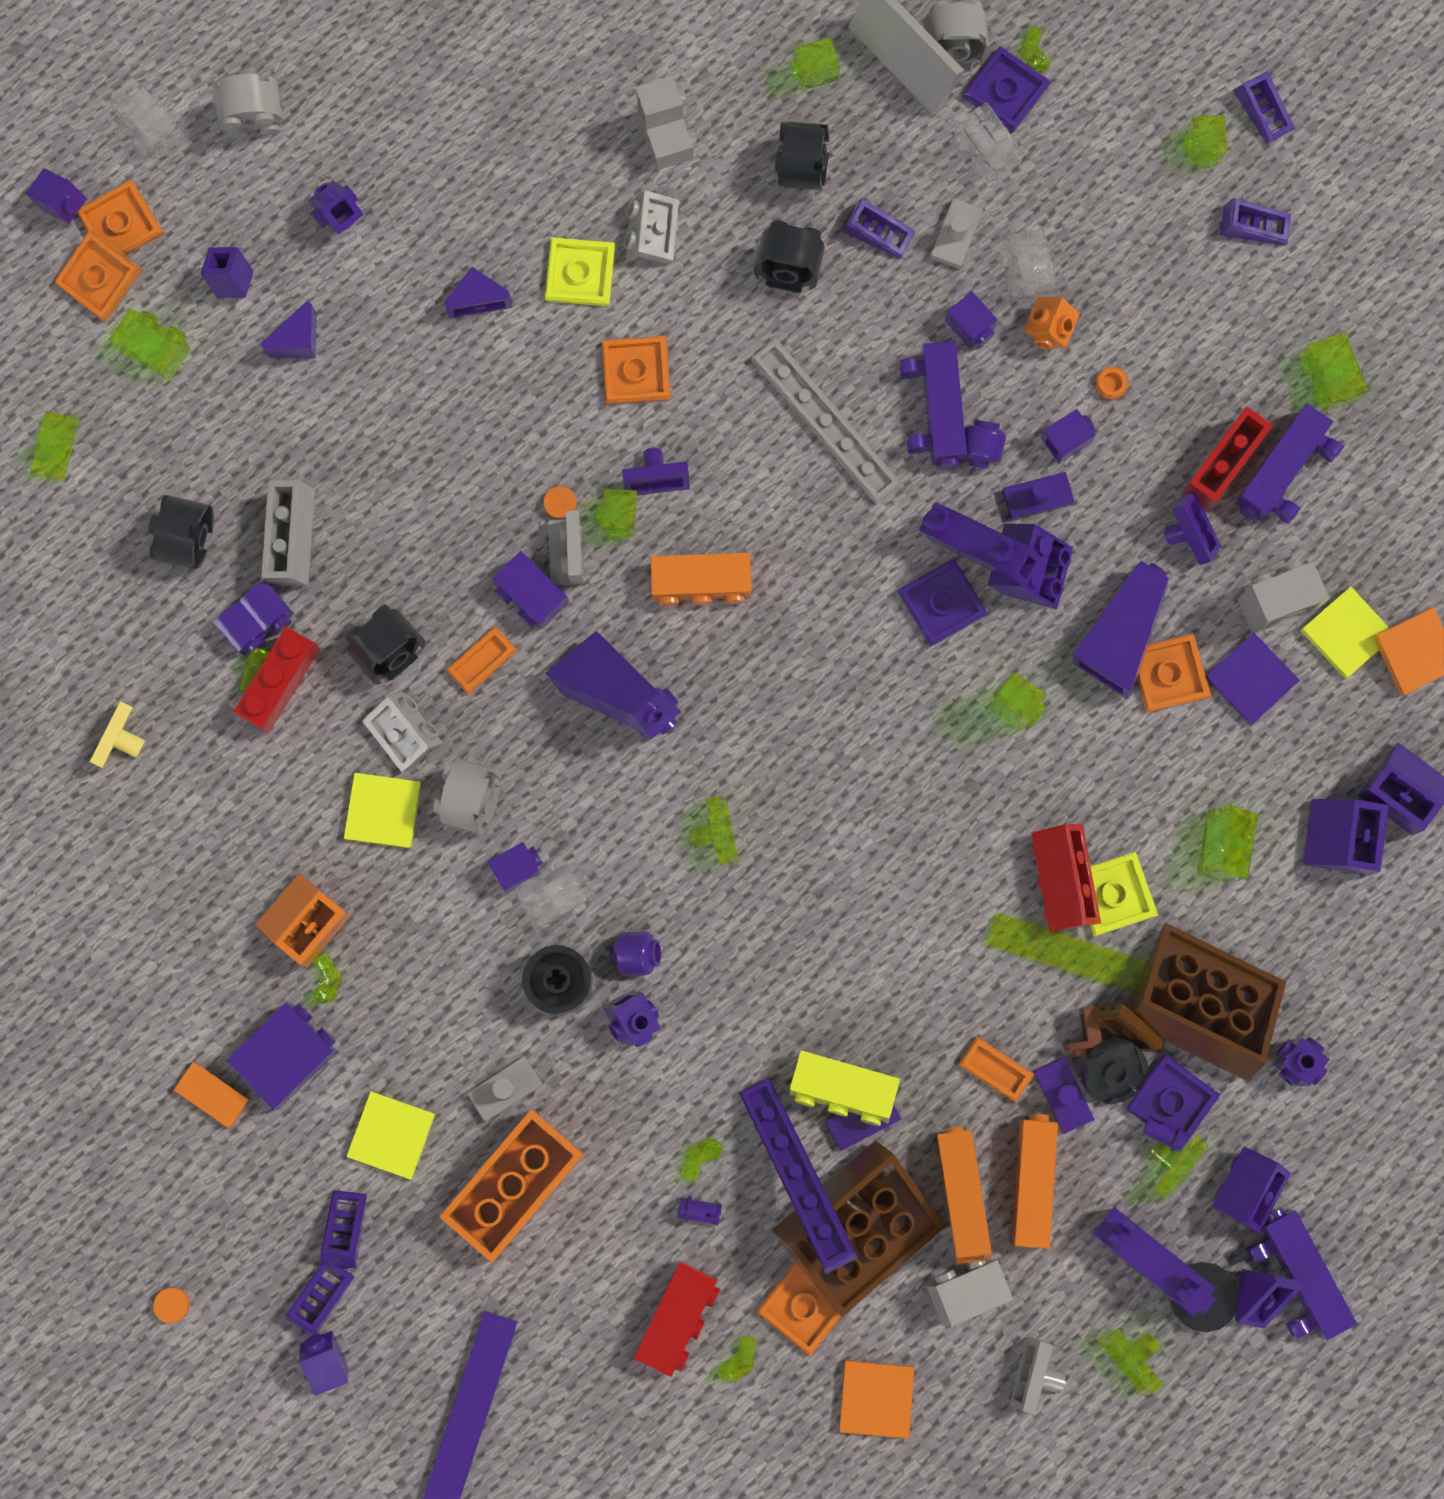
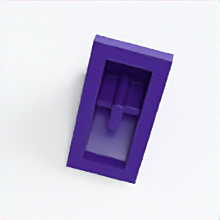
M474 267L469 269L445 301L449 318L513 308L509 291Z
M307 300L260 344L269 358H316L317 314L312 304Z
M1242 1269L1235 1314L1237 1324L1265 1328L1304 1287L1302 1281Z

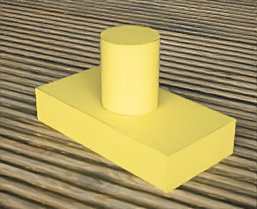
M120 701L90 763L104 768L113 748L137 758L145 740L123 730L133 707Z

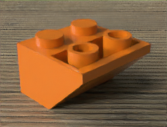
M298 873L256 923V926L298 964L308 968L351 915L301 873Z

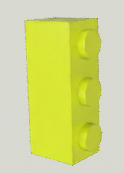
M801 1050L789 1095L794 1096V1101L801 1105L814 1107L815 1103L828 1106L827 1111L847 1117L848 1112L861 1115V1121L864 1123L880 1126L881 1122H889L900 1079Z

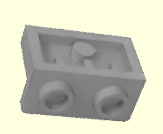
M644 190L630 200L626 211V216L630 219L629 230L626 232L623 242L624 249H627L626 260L634 261L636 258L642 257L664 264H669L674 260L679 208L678 199Z
M579 510L566 511V520H550L548 522L550 580L556 586L584 584L581 517Z
M404 693L387 696L362 720L402 773L409 771L430 750L436 749L443 744L438 737V731L435 726L422 717L416 702Z

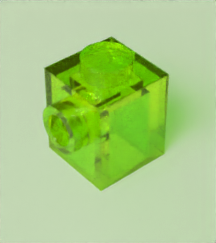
M831 37L794 47L793 60L789 61V67L793 80L799 79L802 91L839 80L840 64Z
M1225 115L1192 116L1187 127V134H1184L1182 141L1183 153L1188 154L1189 164H1198V167L1207 169L1213 168L1222 162L1227 153Z
M604 489L603 505H597L596 525H601L602 534L608 535V539L626 541L628 536H635L638 505L637 491Z

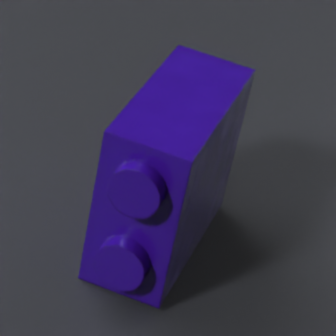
M288 1002L282 1005L226 1060L273 1110H279L338 1052L332 1046L336 1042L334 1037L323 1027L317 1030L309 1022L313 1016L300 1003L296 1006Z

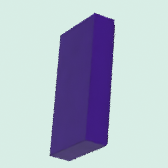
M893 1104L889 1122H881L880 1126L864 1123L861 1121V1115L848 1112L847 1117L834 1115L825 1121L840 1151L902 1119Z

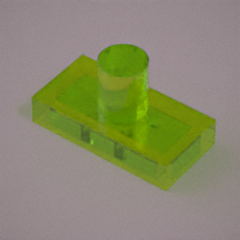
M45 412L42 428L37 436L38 444L30 472L32 476L65 482L80 422L77 417Z
M720 796L705 799L710 824L689 830L692 846L698 848L715 844L719 865L739 864L740 861L727 799Z
M1199 1136L1195 1137L1182 1155L1178 1154L1175 1150L1173 1152L1169 1151L1170 1147L1160 1142L1150 1152L1149 1157L1168 1171L1154 1188V1193L1166 1202L1207 1152L1208 1143Z
M1119 1329L1107 1331L1097 1340L1141 1396L1155 1394L1164 1385L1146 1363L1160 1349L1158 1341L1152 1335L1145 1333L1131 1345Z

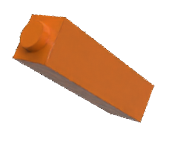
M1029 1113L1028 1120H1020L1011 1244L1014 1246L1050 1249L1058 1123L1049 1122V1115Z
M963 1127L947 1128L943 1130V1134H937V1145L956 1265L991 1260L992 1251L972 1130L964 1131Z

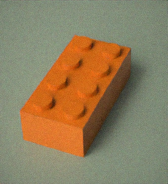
M531 1109L440 1215V1218L487 1260L493 1263L585 1156V1153L536 1110Z

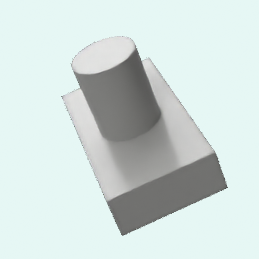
M953 198L930 259L961 269L983 209Z
M524 1056L467 1094L483 1120L487 1122L541 1087L543 1083L526 1056Z
M1027 1336L1010 1405L1021 1411L1035 1414L1042 1389L1058 1394L1063 1391L1066 1382L1065 1374L1047 1368L1053 1345Z

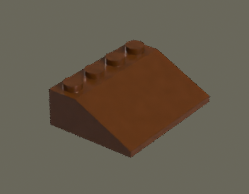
M1165 923L1132 994L1128 1009L1164 1041L1247 1081L1266 1064L1286 981Z
M876 1140L823 1185L858 1257L857 1259L826 1274L795 1210L772 1229L791 1257L841 1317L847 1314L945 1228V1225L896 1156Z

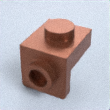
M1096 1006L1079 1008L1083 1042L1063 1044L1064 1051L1073 1050V1057L1087 1056L1095 1046L1102 1043L1101 1033H1105L1106 1027L1093 1016Z

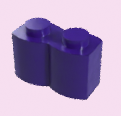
M263 580L248 591L238 602L225 610L214 623L243 656L247 652L253 655L266 644L264 639L273 631L276 634L284 630L285 626L288 627L292 622L290 617L295 613L266 580Z

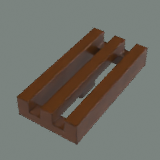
M1123 1003L1117 1004L1116 1007L1112 1004L1107 1005L1106 1008L1102 1005L1096 1006L1093 1016L1117 1038L1131 1041L1142 1052L1161 1050L1164 1039Z

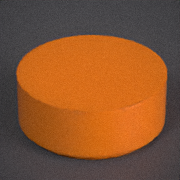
M1117 367L1103 369L1095 381L1097 393L1106 400L1121 398L1129 385L1126 373Z
M564 486L550 489L544 497V507L547 514L555 520H566V511H575L577 508L575 494Z
M170 1287L158 1293L154 1300V1313L162 1322H178L188 1314L190 1299L187 1293L180 1288Z

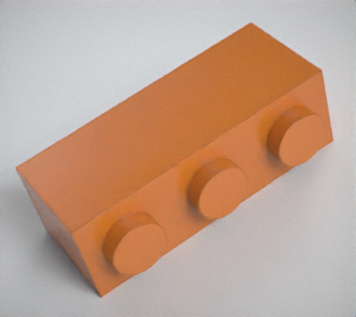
M750 553L651 556L653 602L659 601V605L663 607L677 606L679 601L692 600V604L698 606L712 604V599H725L726 604L745 603V598H751L752 593Z

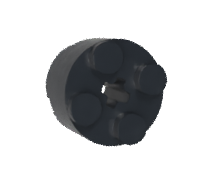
M793 121L781 122L779 138L780 142H783L782 152L777 151L775 159V171H779L778 185L786 188L823 190L822 186L825 185L829 159L827 145L823 144V142H830L829 125Z
M772 221L770 227L764 230L761 235L754 266L756 278L759 280V275L766 279V286L795 293H801L802 287L810 286L809 290L814 289L818 282L825 250L824 243L820 239L821 232L812 227L800 228L789 226L784 221Z
M164 495L159 515L153 514L149 522V534L154 535L149 552L150 559L188 568H200L207 554V549H203L207 533L212 534L213 508L204 503Z
M387 605L378 608L373 613L371 620L362 627L357 626L352 629L346 637V640L349 642L348 654L372 682L377 685L382 684L379 679L386 677L391 681L418 659V656L415 654L419 646L423 650L426 644L425 639L397 609H390Z
M550 945L538 950L530 958L523 971L522 985L525 995L535 1007L547 1014L561 1016L573 1013L585 1004L592 991L593 976L588 963L577 951L563 945ZM555 972H559L562 977H567V981L563 982L562 988L558 990L556 986L549 984V980L554 979Z

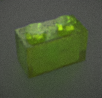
M129 308L109 338V341L119 352L171 381L191 350V347L185 340L187 336L171 325L168 329L159 325V320L145 310L138 313Z
M1346 332L1310 343L1301 353V368L1305 375L1310 374L1314 384L1312 387L1313 399L1317 405H1322L1324 412L1360 401L1369 392Z
M1013 671L987 710L1021 732L1025 725L1032 728L1047 707L1042 701L1047 694Z
M1232 805L1208 810L1197 874L1224 883L1248 879L1259 814Z

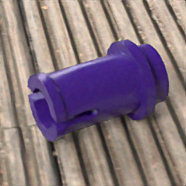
M1150 1115L1142 1135L1170 1147L1169 1151L1171 1152L1174 1150L1181 1152L1189 1133L1183 1131L1184 1127L1182 1126L1178 1129Z
M688 1195L687 1198H680L677 1218L684 1219V1223L692 1220L718 1226L722 1204L692 1200V1196Z

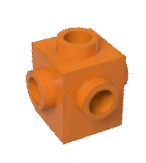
M1037 297L1024 332L1034 340V345L1041 349L1067 348L1080 313L1063 297Z

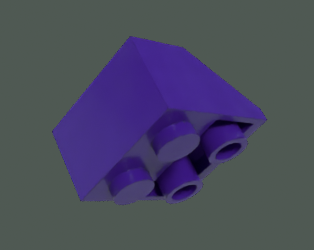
M1004 523L1002 534L1030 546L1042 559L1026 587L991 571L988 586L1003 595L1057 609L1063 593L1073 547L1036 524Z
M1398 742L1358 795L1367 802L1389 805L1387 817L1413 836L1425 831L1444 805V776Z
M1311 799L1303 865L1367 876L1381 872L1389 805L1354 799Z

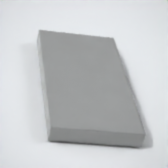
M861 0L848 28L934 116L943 108L964 69L897 0Z

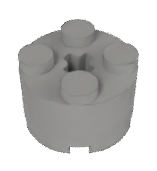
M942 0L932 4V10L924 18L923 28L964 70L972 69L971 64L980 60V64L985 62L989 56L990 49L987 15L982 8V3L976 0L954 3Z
M237 74L223 78V85L218 86L217 82L213 85L218 127L227 131L229 138H246L248 136L247 131L260 130L262 135L280 132L279 126L282 124L283 118L279 86L275 78L268 76V82L260 80L259 74Z
M458 759L455 763L448 761L443 772V780L446 781L442 794L439 793L436 796L433 806V812L439 814L440 822L448 826L483 834L486 830L481 826L483 823H491L501 788L494 786L495 778L501 779V771L462 759Z

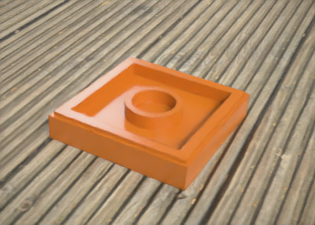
M132 179L84 205L77 212L87 231L92 230L125 256L164 235Z
M89 230L54 283L98 318L106 322L116 311L144 269L96 232Z
M666 336L601 340L606 405L671 400Z
M1435 607L1427 608L1373 635L1399 695H1406L1444 676V627Z
M1194 634L1148 645L1137 678L1146 713L1211 697Z
M796 1261L756 1311L809 1356L813 1354L841 1318Z
M845 1360L839 1432L909 1439L915 1367Z

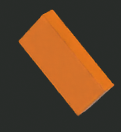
M494 626L448 667L446 671L470 695L518 651Z
M979 1037L974 1039L958 1066L1015 1103H1017L1034 1076V1073Z
M192 1062L174 1089L176 1093L228 1128H232L251 1100L196 1062Z

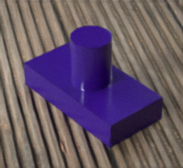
M648 448L643 452L644 467L622 469L625 497L690 489L687 461L664 464L663 453L659 448Z
M1066 472L1002 489L1011 521L1071 506L1075 503Z
M1193 490L1182 494L1173 506L1172 510L1178 523L1167 526L1164 533L1170 545L1188 541L1199 565L1211 562L1222 546Z
M1065 1057L1033 1071L1062 1134H1066L1095 1120Z

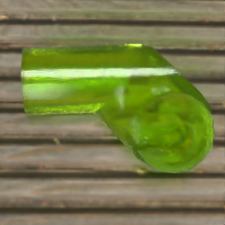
M1031 26L1027 29L1020 50V57L1031 69L1036 70L1038 73H1044L1050 67V59L1045 56V53L1038 46L1043 32L1041 29Z
M253 649L245 659L238 687L239 691L245 692L268 656L269 652L267 650Z
M326 952L313 960L322 975L318 988L313 993L314 999L320 1004L333 1002L338 996L342 983V975Z
M705 1138L691 1145L687 1149L680 1178L697 1182L701 1164L712 1159H718L723 1153L722 1144L714 1138Z
M740 1336L738 1354L718 1367V1376L722 1381L727 1383L737 1382L753 1370L757 1338Z

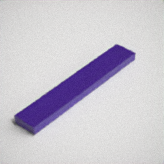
M770 1078L739 1092L825 1273L827 1274L857 1259L858 1257Z
M484 1311L423 1499H461L518 1321Z

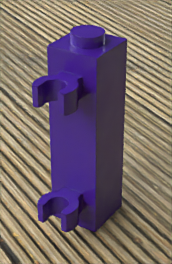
M956 341L926 343L922 346L921 360L903 359L900 365L901 379L923 376L929 435L913 434L908 436V454L930 451L932 465H940V468L945 470L955 469L960 466L959 463H964L967 457Z
M1308 403L1304 405L1235 502L1240 507L1239 511L1243 516L1253 521L1258 519L1262 522L1272 511L1287 524L1295 518L1301 508L1294 502L1286 500L1281 496L1314 449L1329 462H1333L1335 457L1342 451L1344 445L1325 435L1333 424V420Z
M935 502L931 510L925 514L919 529L920 532L934 543L1026 587L1042 559L1030 546L938 502Z
M1113 1207L1092 1234L1096 1240L1190 1316H1195L1197 1312L1204 1315L1216 1300L1211 1295L1216 1289L1213 1285L1115 1207Z
M1283 1207L1272 1210L1261 1230L1265 1239L1250 1245L1245 1250L1251 1261L1256 1263L1274 1253L1286 1277L1302 1281L1304 1287L1298 1292L1297 1297L1306 1314L1286 1323L1292 1337L1296 1336L1298 1339L1315 1329L1319 1338L1329 1340L1357 1325L1358 1323L1297 1211L1291 1209L1285 1211Z

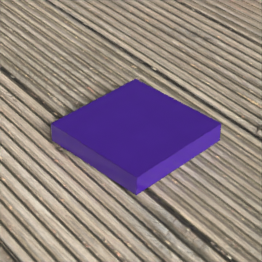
M999 46L965 90L962 97L1014 133L1049 88L1051 81Z
M955 558L897 590L930 647L988 615Z
M1255 633L1251 634L1206 676L1207 681L1250 726L1300 681Z
M1163 1054L1141 1084L1138 1092L1124 1109L1144 1124L1147 1123L1150 1115H1153L1155 1118L1178 1129L1180 1126L1184 1127L1183 1131L1189 1133L1187 1143L1221 1094L1168 1055Z

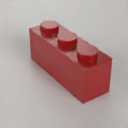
M1246 406L1191 479L1182 494L1194 490L1203 509L1209 512L1273 425Z
M285 626L233 712L241 719L269 734L319 653L320 648L313 641Z
M1064 824L1031 832L1033 840L1032 852L1037 862L1039 873L1038 885L1043 894L1045 905L1044 918L1048 924L1049 932L1066 931L1101 924L1083 824Z
M680 1260L634 1359L669 1377H672L675 1370L682 1372L690 1355L689 1352L685 1351L690 1337L697 1340L705 1323V1320L701 1319L700 1316L705 1306L712 1308L720 1292V1288L715 1286L717 1278Z

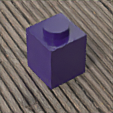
M45 168L42 169L25 193L41 210L67 224L72 221L87 199L69 180Z
M209 247L201 275L216 298H246L254 271L238 247Z
M973 291L947 311L945 322L969 349L977 343L980 346L985 345L995 335L993 330L998 319Z
M1078 409L1046 428L1041 439L1058 464L1090 445L1096 435L1092 421L1086 415L1082 416Z
M521 842L488 861V864L502 889L507 894L541 875L538 866L542 865L543 862L534 846L527 849L524 842Z
M333 1331L312 1335L305 1342L299 1343V1362L315 1396L348 1383V1365Z

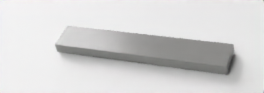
M776 338L751 357V361L876 505L901 485V481Z

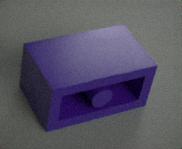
M522 551L517 553L492 578L497 586L494 590L495 594L507 605L512 601L520 609L517 615L530 628L535 624L542 630L569 603L567 595Z
M1244 1146L1240 1154L1233 1159L1231 1171L1225 1183L1218 1188L1212 1207L1225 1217L1260 1234L1291 1172L1280 1163Z

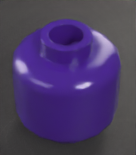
M974 420V425H967L965 427L966 458L970 459L969 466L989 469V463H998L1002 460L1006 434L1003 430L999 429L1000 424Z
M647 931L623 932L618 935L615 944L610 945V962L616 965L618 972L623 976L649 975L654 971L655 967L660 965V942L654 939L653 935Z

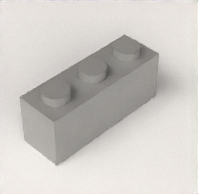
M268 480L261 578L276 586H308L315 490L300 480Z

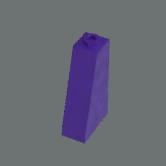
M1140 561L1073 653V664L1127 700L1133 693L1168 589L1169 577L1166 576V572L1161 567L1153 563L1148 565Z
M597 631L546 672V675L563 696L645 734L672 713L661 694Z

